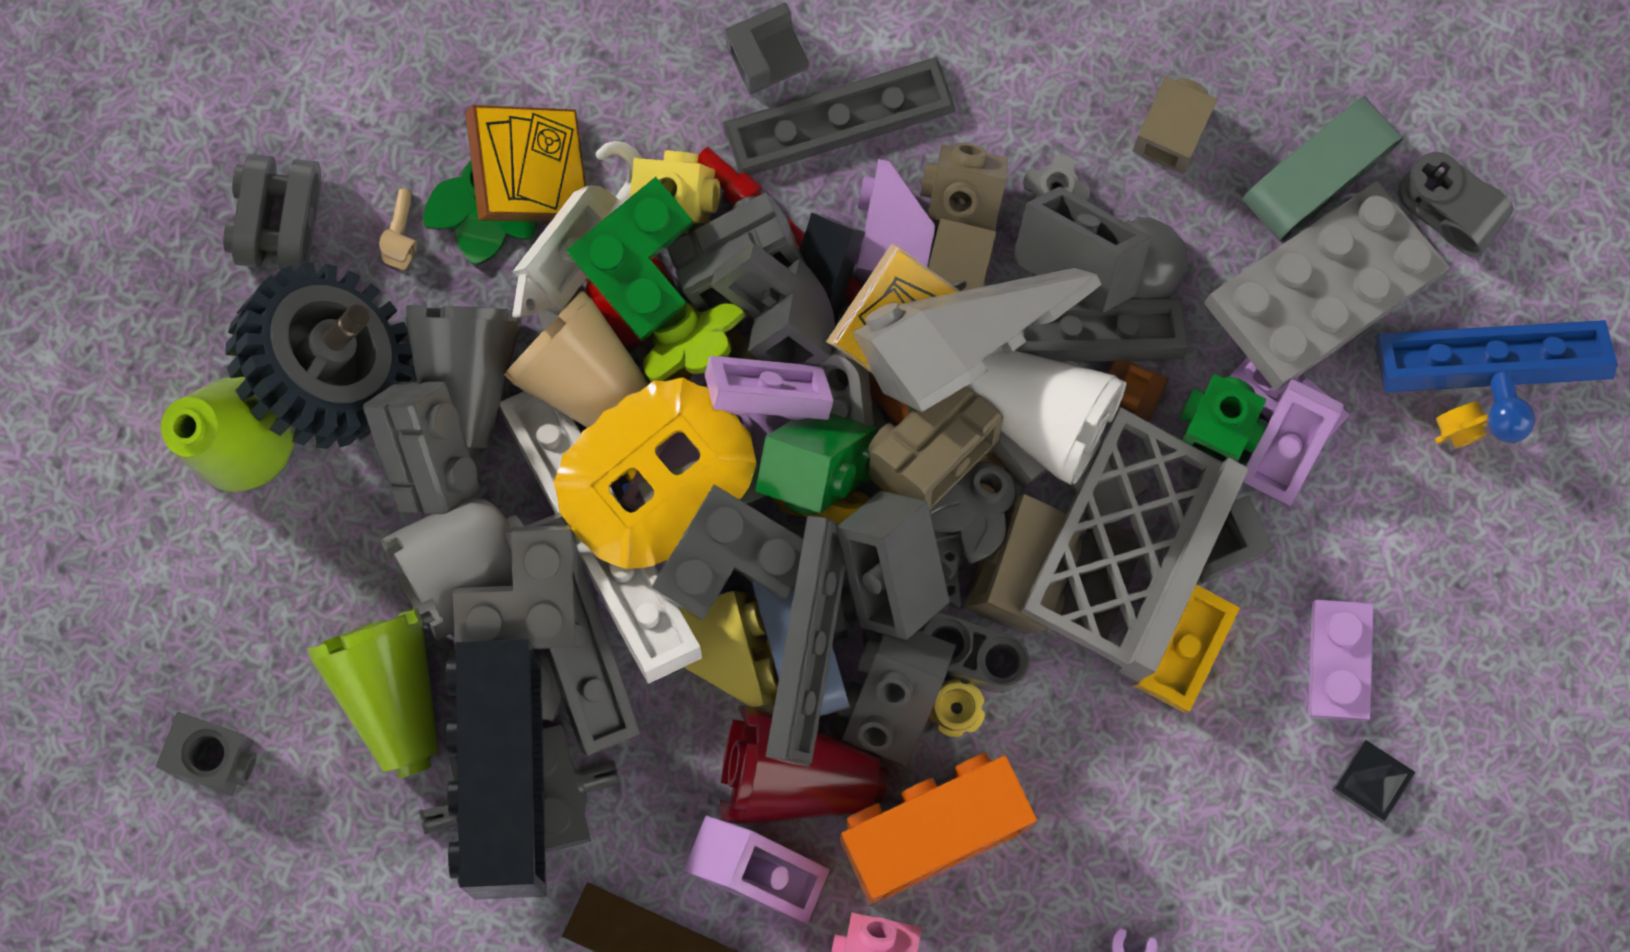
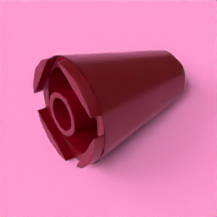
M739 706L738 711L744 721L732 720L722 765L721 783L732 787L731 802L720 800V812L723 821L746 824L848 815L868 808L874 802L881 803L883 801L887 788L888 774L885 767H879V759L876 754L817 731L810 767L789 764L766 757L773 713L758 707Z

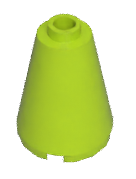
M245 377L219 379L176 400L166 409L161 420V435L166 446L204 482L225 491H246L270 483L285 468L294 447V442H292L294 434L291 433V426L281 436L269 430L277 416L268 411L258 421L250 412L260 401L256 395L243 401L240 399L235 390L245 380Z
M418 608L399 613L398 617L386 622L381 619L321 642V645L307 648L310 661L383 772L395 770L398 779L432 767L429 757L439 752L423 619Z

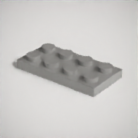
M1376 181L1210 293L1204 304L1277 392L1286 386L1291 378L1296 379L1436 281L1450 266L1380 183Z

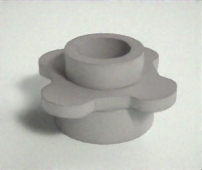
M1067 155L1055 156L1052 164L1040 170L1034 168L1028 170L1023 179L1024 188L1027 191L1033 192L1034 199L1052 191L1051 185L1053 183H1059L1063 189L1085 201H1088L1090 196L1088 185L1080 182L1074 172V160Z

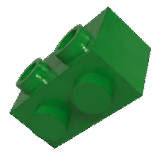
M830 413L828 420L805 418L790 421L765 437L755 492L785 501V506L797 513L817 514L823 512L862 484L870 481V452L868 448L876 435L877 428Z

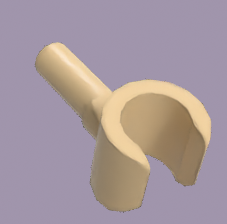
M399 189L393 220L390 223L389 229L383 232L379 241L382 261L402 271L408 269L417 249V241L403 235L412 198V191L408 189Z

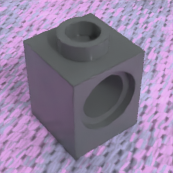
M177 711L156 768L233 796L237 784L245 786L249 781L256 763L257 754L250 751L254 741L246 735ZM220 741L224 747L222 763L214 770L202 771L198 764V755L201 748L209 742Z

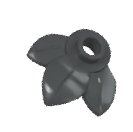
M989 462L976 463L930 510L934 531H959L962 550L971 563L983 560L991 555L1006 537L1007 527L1004 514L1010 509L1016 497V487L1012 477L1006 470L996 464ZM980 483L989 485L996 493L990 494L985 492L981 488Z

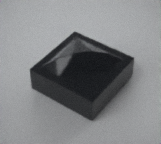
M1364 740L1332 791L1382 823L1386 821L1416 772L1369 741Z

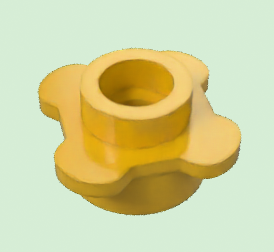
M1471 402L1438 416L1436 421L1440 428L1441 436L1435 438L1436 444L1451 440L1454 449L1486 437L1487 434L1484 427L1488 425V414H1484L1480 402Z

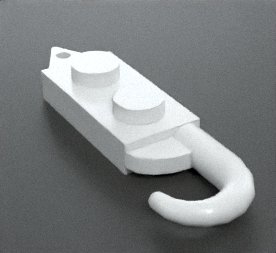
M612 141L605 143L596 152V157L599 160H604L610 155H617L624 160L627 166V181L617 195L614 196L609 190L596 185L585 186L573 192L512 271L518 277L513 318L525 317L543 310L548 312L563 310L587 278L567 255L566 249L630 198L634 158H642L639 152L625 142Z

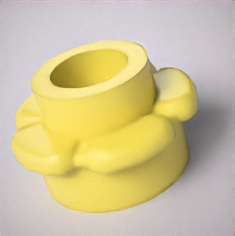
M957 679L947 680L941 686L929 718L931 721L936 722L938 730L948 737H960L966 731L972 733L981 726L984 720L985 712L982 710L984 697L981 691L973 684H964ZM954 703H959L962 706V712L959 714L953 713L951 706Z

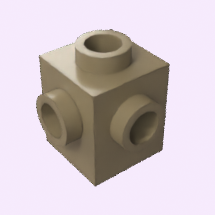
M957 143L954 146L941 144L937 164L926 162L920 196L930 198L929 218L938 220L939 223L942 218L995 231L1006 183L1008 157L988 154L984 148L970 143Z

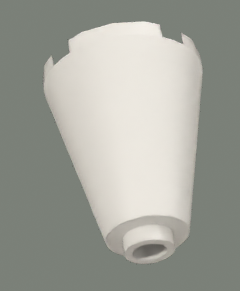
M1001 351L986 357L983 362L987 372L967 385V387L973 391L974 396H980L1000 411L1003 417L1001 431L1060 481L1070 485L1072 483L1076 484L1096 454L1102 442L1099 438L1107 422L1112 423L1124 395L1126 382L1116 378L1115 375L1019 351Z

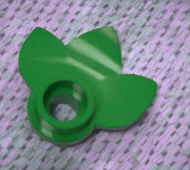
M471 161L463 169L461 177L442 181L431 192L423 213V224L428 229H456V238L465 258L474 266H478L493 258L503 246L507 235L521 240H531L537 226V222L479 221Z

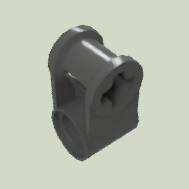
M1431 152L1423 155L1414 164L1413 168L1403 176L1399 184V197L1404 207L1440 233L1450 245L1472 257L1481 256L1514 210L1510 200L1500 190L1483 182L1456 162L1453 157L1441 152ZM1440 167H1443L1445 169L1443 173L1438 171ZM1428 177L1437 182L1433 192L1424 186ZM1418 196L1422 199L1421 202L1416 201Z

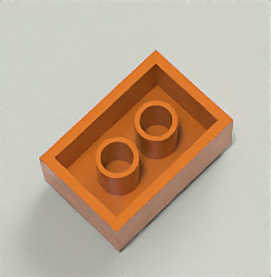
M984 752L955 767L956 771L952 773L954 779L937 786L934 778L927 779L901 792L902 797L899 798L901 804L886 812L882 811L878 803L846 819L848 830L841 832L839 842L869 906L1030 830L1038 820L1006 755L992 761L988 752Z

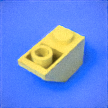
M730 591L718 595L703 620L679 608L700 645L702 659L684 668L750 707L774 709L779 677L774 659L770 657L765 638V627L754 594Z

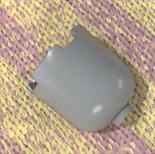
M466 499L452 511L445 514L429 515L381 539L386 556L388 558L395 556L404 573L397 576V580L413 609L418 608L423 619V626L430 623L432 630L430 633L435 642L454 632L453 588L513 586L511 549L505 533L511 532V527L524 526L516 514L506 519L498 507L485 499Z

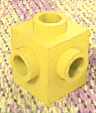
M666 150L664 151L663 160L634 158L630 197L656 176L692 218L694 225L710 222V213H716L719 206L720 183L718 179H714L715 169L698 163V154Z

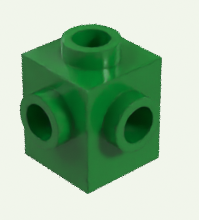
M1214 374L1204 392L1195 387L1191 391L1179 416V419L1188 422L1181 440L1221 462L1227 458L1238 461L1243 450L1250 453L1254 452L1265 431L1268 422L1258 417L1267 399L1256 394L1254 388L1243 380L1234 377L1222 378Z

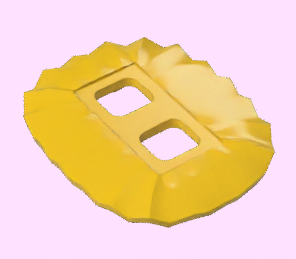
M682 377L670 381H653L640 392L627 395L617 406L604 411L593 425L583 430L576 443L562 454L560 468L553 482L558 499L559 513L571 525L576 537L597 558L625 569H637L657 565L669 558L714 484L740 500L751 484L757 462L751 433L740 422L737 415L723 410H714L708 388L699 386ZM675 433L684 434L700 452L699 460L680 475L671 473L656 455L657 448ZM635 470L652 487L654 495L637 511L630 513L625 511L612 496L610 487L625 473Z

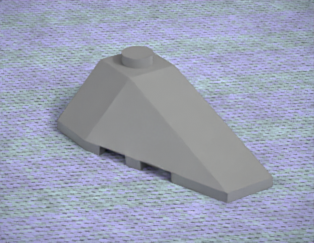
M1071 268L902 303L900 305L896 302L889 303L872 311L865 319L868 324L854 331L853 335L883 394L923 412L974 382L987 372L983 362L986 357L1001 351L1013 352L1026 342L1023 330L1030 324L1032 326H1039L1056 320L1102 284L1097 274Z

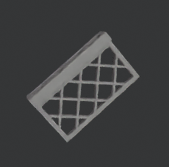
M1120 407L1102 439L1020 613L1120 665L1118 672L1137 682L1155 673L1249 468L1231 458L1221 462ZM1123 428L1143 439L1150 458L1149 460L1124 467L1116 445ZM1159 448L1163 449L1169 454L1162 456ZM1181 459L1202 472L1194 489L1175 494L1165 464ZM1109 460L1113 470L1102 473ZM1153 468L1164 498L1138 505L1127 475ZM1116 479L1126 509L1100 517L1092 493L1097 484ZM1188 500L1182 513L1178 502ZM1167 506L1175 530L1171 539L1152 544L1141 513ZM1084 510H1086L1089 521L1078 524ZM1130 517L1140 548L1114 556L1104 525ZM1092 529L1103 560L1076 567L1068 543L1073 534ZM1165 549V552L1160 562L1158 563L1155 552ZM1143 556L1151 576V582L1147 590L1128 595L1117 564ZM1060 560H1062L1065 571L1054 574ZM1106 567L1117 599L1090 607L1079 575ZM1068 579L1079 611L1061 616L1042 606L1040 602L1048 585ZM1142 600L1135 614L1131 603ZM1120 606L1128 629L1120 647L1100 636L1094 614ZM1082 618L1085 628L1072 621Z

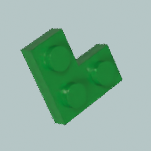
M655 176L566 249V252L641 342L686 306V301L651 260L692 227L694 223L692 218Z

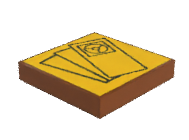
M472 105L465 111L479 221L551 222L573 192L586 186L576 109Z

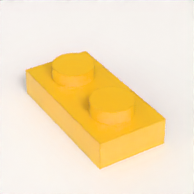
M1196 584L1156 672L1139 682L1135 681L1133 686L1183 713L1190 712L1240 607Z

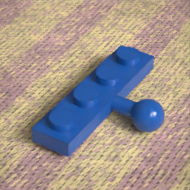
M1606 320L1379 333L1375 346L1385 393L1491 386L1495 403L1488 413V427L1498 440L1506 443H1516L1524 440L1530 435L1535 425L1534 411L1525 400L1518 398L1515 385L1614 379L1618 366Z

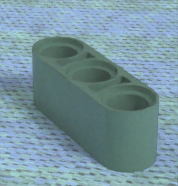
M1364 96L1349 106L1265 175L1245 194L1242 200L1277 240L1282 242L1293 234L1290 230L1295 225L1298 228L1304 225L1334 200L1332 195L1337 190L1340 194L1376 165L1374 161L1379 156L1384 159L1400 144L1403 137Z

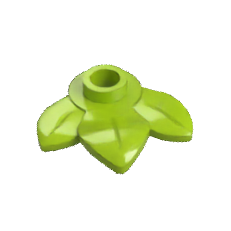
M686 303L683 309L653 332V344L655 347L643 361V369L648 379L652 382L665 381L682 368L691 374H702L706 371L709 356L728 357L731 351V344L725 333L744 318L743 310L734 304L726 303L700 312L695 311L690 304Z

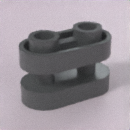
M249 154L244 165H236L232 181L233 197L238 199L235 219L229 218L227 220L223 237L224 251L232 253L235 265L259 268L264 261L265 251L277 252L280 270L292 266L295 271L302 263H309L321 189L320 163L318 161L294 159L288 175L277 174L276 161L272 156ZM274 197L284 198L280 230L269 229Z

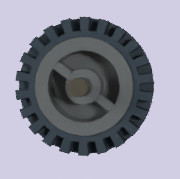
M302 263L295 271L292 266L281 269L274 277L272 275L269 276L237 311L238 315L231 322L228 333L233 334V336L226 342L225 355L236 357L227 366L230 379L245 377V380L235 390L242 401L253 395H256L260 400L250 411L258 421L268 411L277 416L269 430L281 436L290 426L295 427L292 440L294 443L304 446L315 435L316 448L328 449L336 440L340 448L351 445L357 438L362 440L371 433L363 410V404L393 384L409 382L413 378L414 367L405 365L413 357L411 345L398 344L408 334L405 322L390 326L388 320L398 310L391 301H388L380 308L372 302L381 292L372 283L360 293L355 289L360 278L359 275L348 271L338 282L336 281L337 266L324 264L316 273L314 263Z

